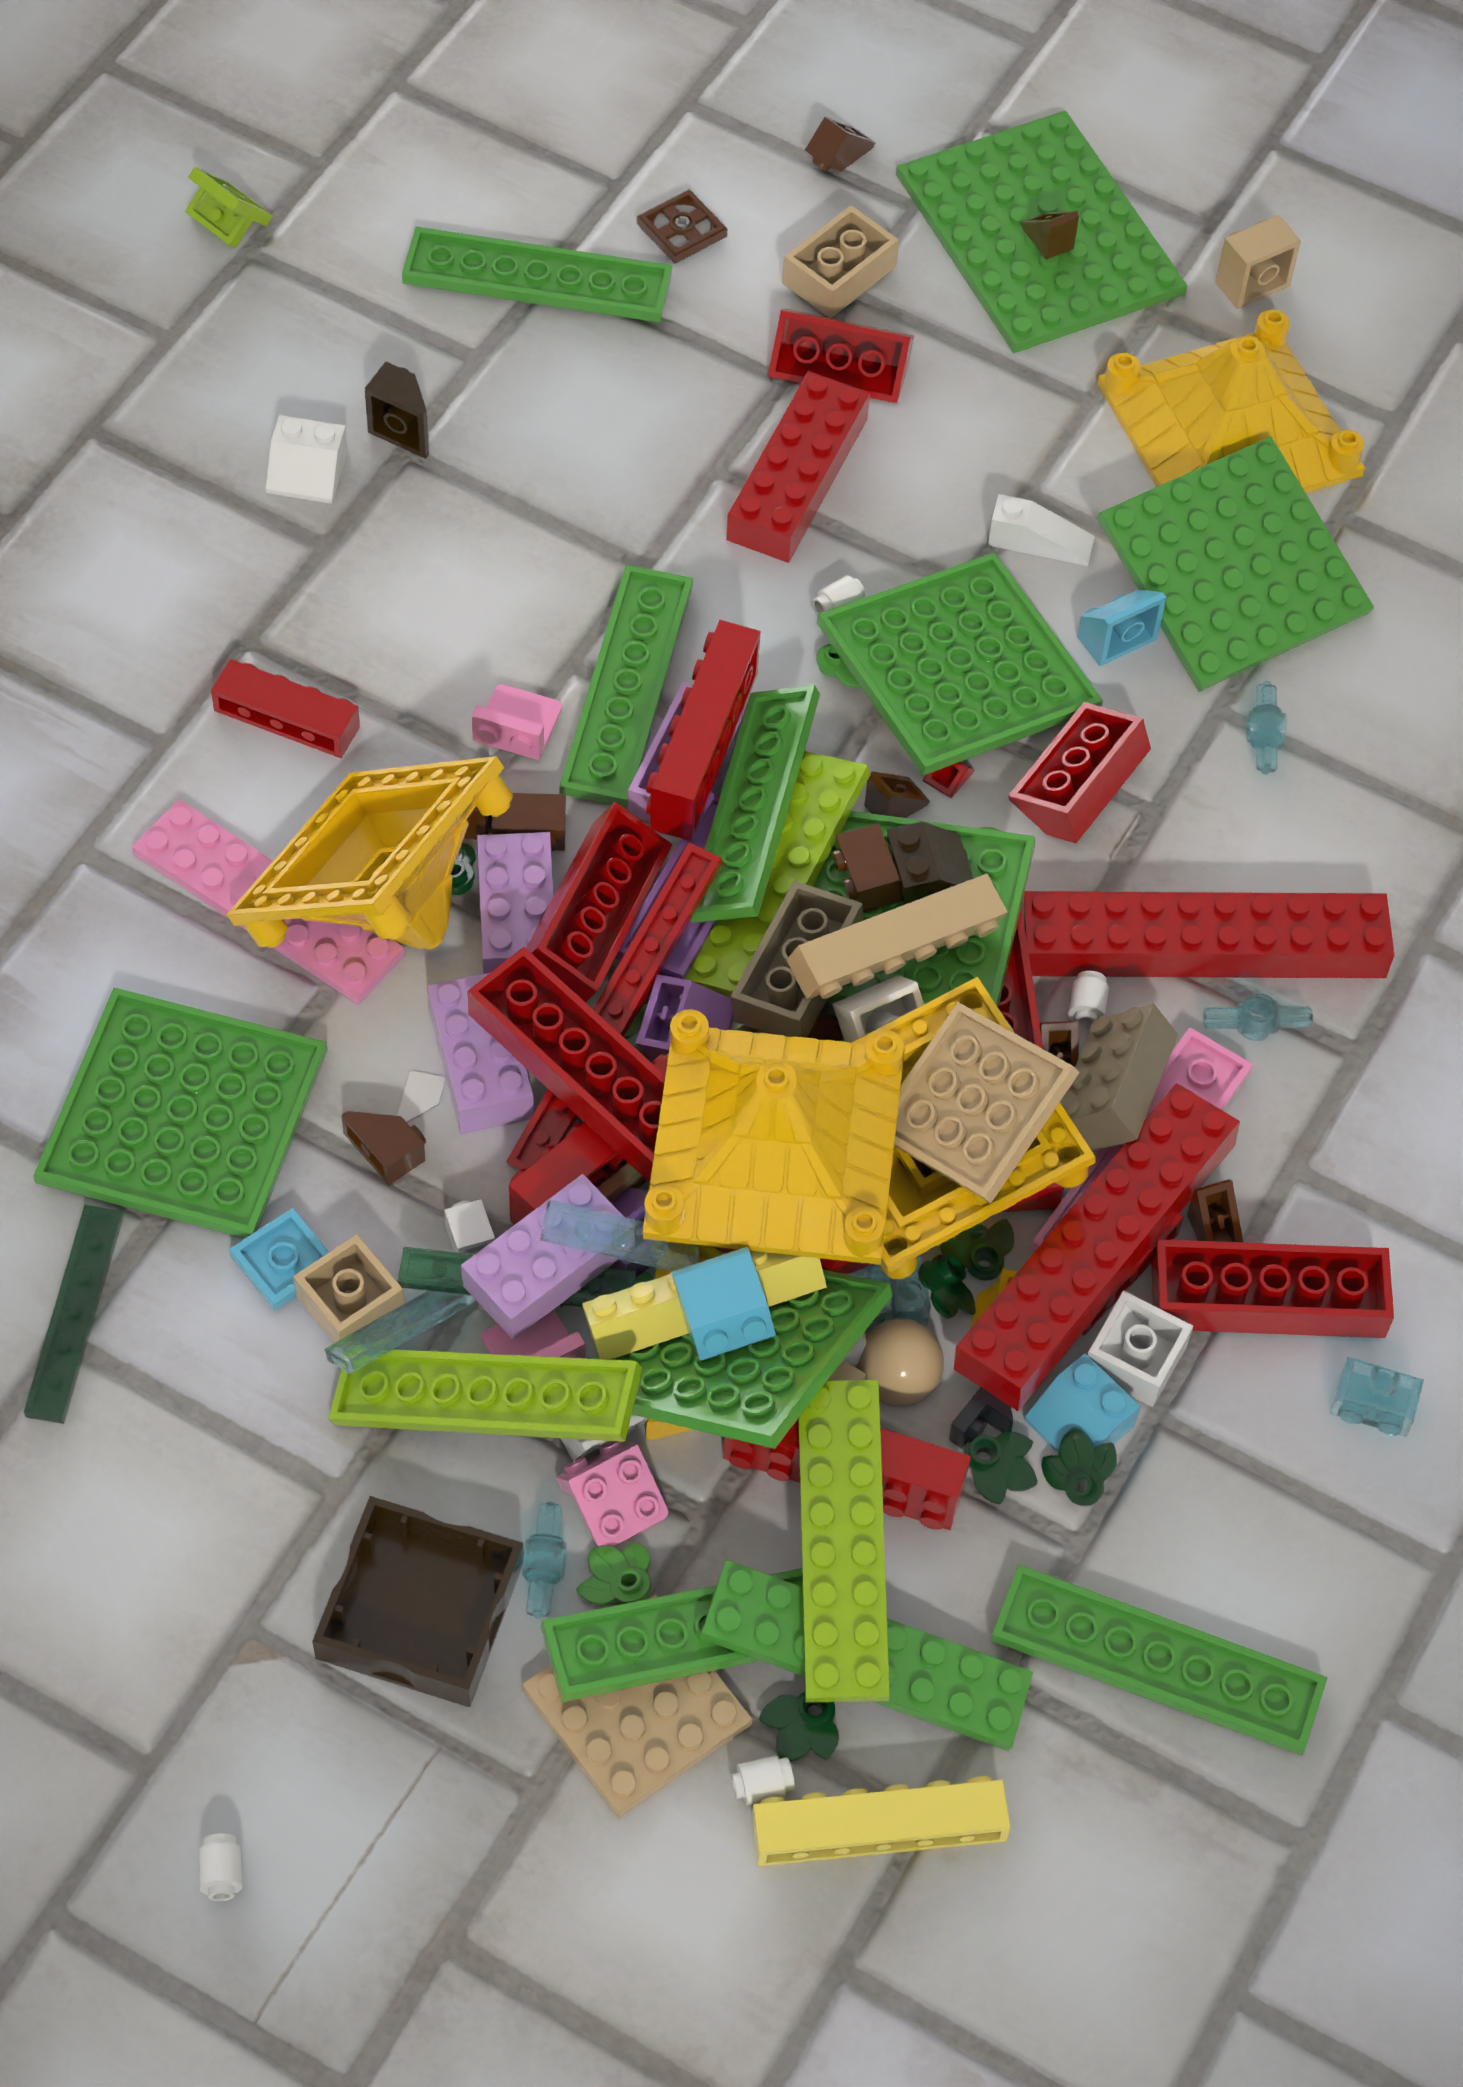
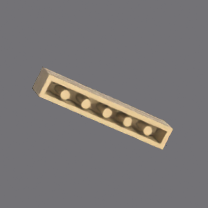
M987 873L798 945L787 958V962L806 1000L818 995L822 999H826L840 992L842 986L852 982L854 986H859L868 982L874 977V973L884 970L886 974H890L905 966V961L916 958L917 962L926 960L936 954L937 949L943 946H947L951 950L968 941V937L974 934H978L980 938L985 937L999 928L998 922L1008 911Z

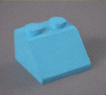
M1139 589L1128 595L1122 594L1100 608H1091L1081 616L1077 638L1097 664L1102 666L1158 639L1167 597L1163 592Z
M748 1247L671 1272L687 1330L700 1361L776 1336L769 1307Z
M1084 1353L1054 1379L1027 1413L1024 1420L1059 1454L1061 1440L1071 1428H1077L1084 1432L1094 1447L1109 1442L1115 1444L1135 1427L1141 1406Z

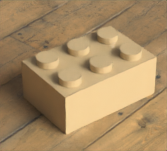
M851 205L784 256L782 284L825 316L832 318L896 268L899 239Z

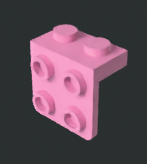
M504 684L497 685L487 707L477 705L472 714L473 741L540 761L562 712V704L558 700Z
M552 1310L514 1340L511 1339L499 1324L486 1329L482 1333V1342L489 1354L585 1358V1342L577 1331L569 1335L555 1310Z
M610 1441L599 1448L600 1454L589 1460L581 1457L571 1461L564 1466L565 1472L555 1477L562 1492L573 1495L590 1534L598 1547L602 1545L613 1547L664 1520L668 1516V1508L638 1444L627 1441Z

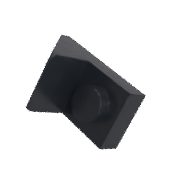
M980 1387L951 1423L949 1440L962 1449L970 1438L974 1440L982 1434L987 1423L1002 1433L1012 1432L1013 1414L1011 1407Z

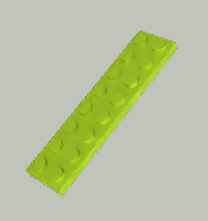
M804 751L759 916L717 920L685 980L693 981L731 998L734 989L793 881L795 880L809 886L814 885L837 840L836 835L840 834L871 774L867 764Z
M348 1347L328 1419L336 1426L625 1442L642 1367L637 1361Z
M879 1380L826 1381L798 1418L806 1702L889 1701Z

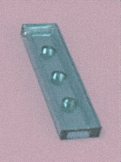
M550 1200L547 1203L540 1237L541 1241L672 1272L697 1264L700 1245L643 1239L644 1222L554 1200Z
M450 1278L325 1348L327 1360L344 1371L352 1373L476 1302L475 1298L464 1288L463 1284Z

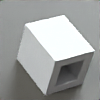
M481 1199L473 1202L461 1201L454 1204L451 1208L444 1209L445 1227L458 1266H461L495 1240Z

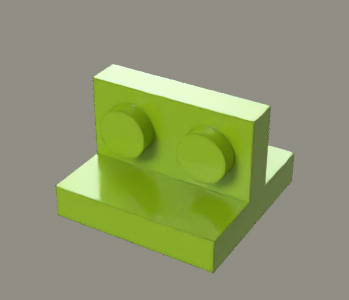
M195 166L188 176L190 180L200 187L185 212L231 247L237 248L253 221L267 227L273 217L272 214L228 181Z

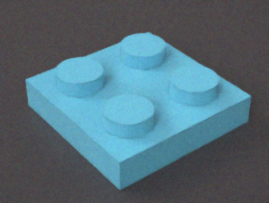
M291 1208L229 1249L230 1257L274 1311L296 1298L293 1276L329 1253L294 1208Z

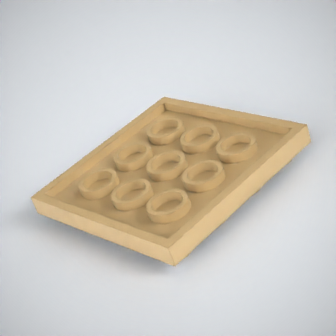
M957 1002L901 1084L894 1146L991 1204L1080 1072L1069 1063Z
M654 1594V1595L651 1596L650 1598H655V1597H657V1595ZM551 1665L522 1684V1691L618 1819L752 1726L753 1721L715 1670L561 1702Z

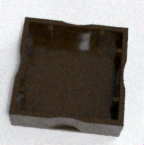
M370 1496L352 1539L346 1568L331 1592L312 1640L315 1659L471 1707L524 1563L523 1543L474 1527L444 1523L422 1511Z

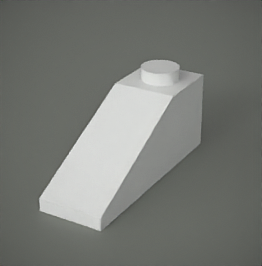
M998 494L991 522L988 546L1088 566L1095 536L1031 500Z

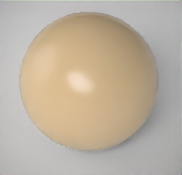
M890 1319L874 1326L866 1334V1346L856 1368L867 1374L866 1380H879L880 1402L893 1406H909L926 1399L935 1390L943 1374L944 1357L937 1338L924 1325L909 1319Z

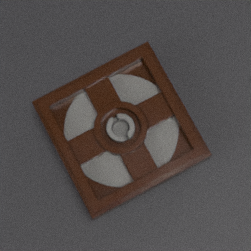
M690 189L637 216V225L674 264L727 237L728 229Z

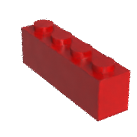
M230 659L211 689L215 712L341 759L360 728L359 708L349 700L332 697L322 693L315 687L297 684L279 674H270L250 663H241Z

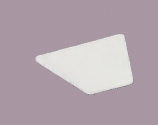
M414 1070L409 1071L397 1116H401L408 1122L437 1106L440 1102L446 1077Z

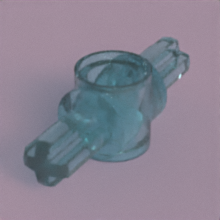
M1265 681L1264 684H1258L1256 687V707L1249 712L1246 732L1247 742H1250L1251 746L1256 749V769L1264 775H1268L1269 772H1275L1277 769V749L1284 744L1287 724L1286 713H1282V710L1277 707V687L1272 685L1270 681Z
M1253 994L1246 1001H1238L1237 1007H1207L1203 1011V1025L1205 1028H1237L1239 1034L1252 1041H1261L1267 1038L1269 1034H1277L1279 1028L1310 1027L1313 1022V1012L1309 1006H1278L1276 1000L1265 994ZM1253 1015L1260 1016L1263 1019H1257Z
M552 1501L540 1504L536 1533L531 1535L529 1539H526L524 1547L522 1576L529 1581L526 1612L535 1618L549 1616L553 1586L559 1583L560 1579L563 1580L567 1543L559 1537L563 1509L561 1505Z

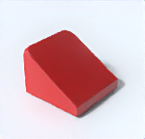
M958 762L926 774L922 781L952 798L975 770L962 762Z

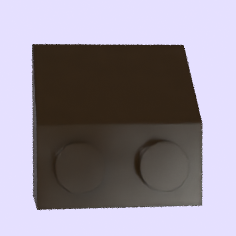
M385 361L364 388L368 433L426 459L429 455L427 409L416 376L404 367H398Z
M923 821L886 829L888 849L901 881L903 905L974 879L959 834Z

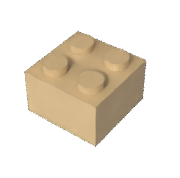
M1280 215L1268 220H1261L1254 226L1240 232L1231 233L1224 239L1215 284L1236 309L1289 287L1301 240Z
M358 1234L293 1276L296 1298L341 1353L405 1311L403 1288Z

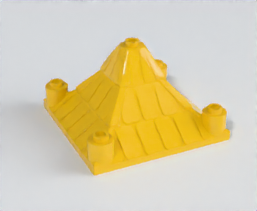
M1274 309L1265 310L1258 316L1255 332L1243 335L1240 338L1222 341L1216 345L1198 348L1188 353L1174 355L1164 360L1140 365L1139 360L1129 353H1117L1108 360L1106 374L1099 375L1097 385L1156 487L1271 436L1305 493L1364 475L1365 466L1361 461L1365 444L1359 433L1353 430H1340L1335 420L1332 419L1330 412L1319 398L1316 389L1305 375L1306 373L1286 342L1290 321L1285 313Z
M497 756L349 773L226 915L234 926L243 925L258 947L267 946L268 948H273L279 945L286 938L285 933L288 930V925L284 919L302 918L305 921L359 926L363 930L378 935L380 939H389L412 948H425L427 950L435 948L443 941V935L448 929L452 900V876L450 874L469 825L468 817L476 807L483 816L491 815L492 817L500 816L510 807L513 794L500 776L504 766Z
M976 977L852 1043L866 1044L867 1038L878 1030H890L898 1034L905 1046L902 1084L957 1002L1013 1033L1014 1031L980 979ZM1059 1102L991 1204L894 1146L881 1265H879L881 1271L892 1279L906 1278L915 1271L918 1264V1256L930 1248L940 1245L960 1232L968 1230L985 1221L990 1216L1013 1206L1018 1201L1043 1190L1052 1183L1067 1188H1073L1082 1184L1088 1176L1089 1166L1096 1163L1095 1155L1061 1103Z
M688 1009L678 1012L670 1023L671 1043L650 1188L644 1200L643 1239L730 1249L748 1247L749 1251L881 1265L905 1046L901 1037L890 1030H878L867 1038L866 1044H853L833 1040L824 1041L814 1038L786 1037L784 1035L758 1034L738 1030H720L718 1028H709L707 1018L699 1011Z

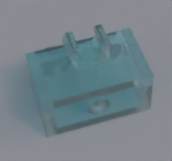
M1347 1357L1340 1374L1330 1414L1339 1416L1347 1423H1362L1378 1428L1379 1431L1387 1435H1402L1406 1437L1415 1418L1424 1379Z

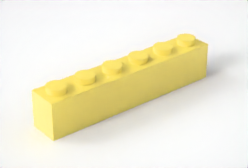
M750 1251L768 1307L827 1288L820 1258ZM672 1273L648 1282H640L630 1288L609 1295H601L593 1300L582 1303L592 1340L600 1359L610 1360L688 1334Z
M988 1776L974 1777L969 1779L967 1783L953 1785L949 1781L938 1780L928 1783L926 1787L909 1789L908 1785L898 1784L889 1786L882 1792L868 1793L866 1789L858 1788L848 1790L841 1796L827 1797L824 1793H810L804 1795L801 1800L785 1801L783 1797H769L761 1800L760 1804H753L752 1812L758 1866L1006 1842L1010 1831L1003 1780L992 1781Z

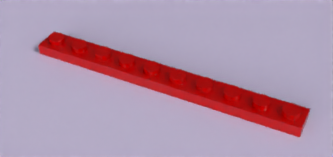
M688 842L593 1008L597 1014L623 1037L653 987L657 974L661 973L723 864L720 856ZM549 1089L545 1092L506 1161L508 1166L518 1171L523 1168L527 1170L538 1161L540 1154L551 1145L556 1146L564 1140L578 1119V1116Z

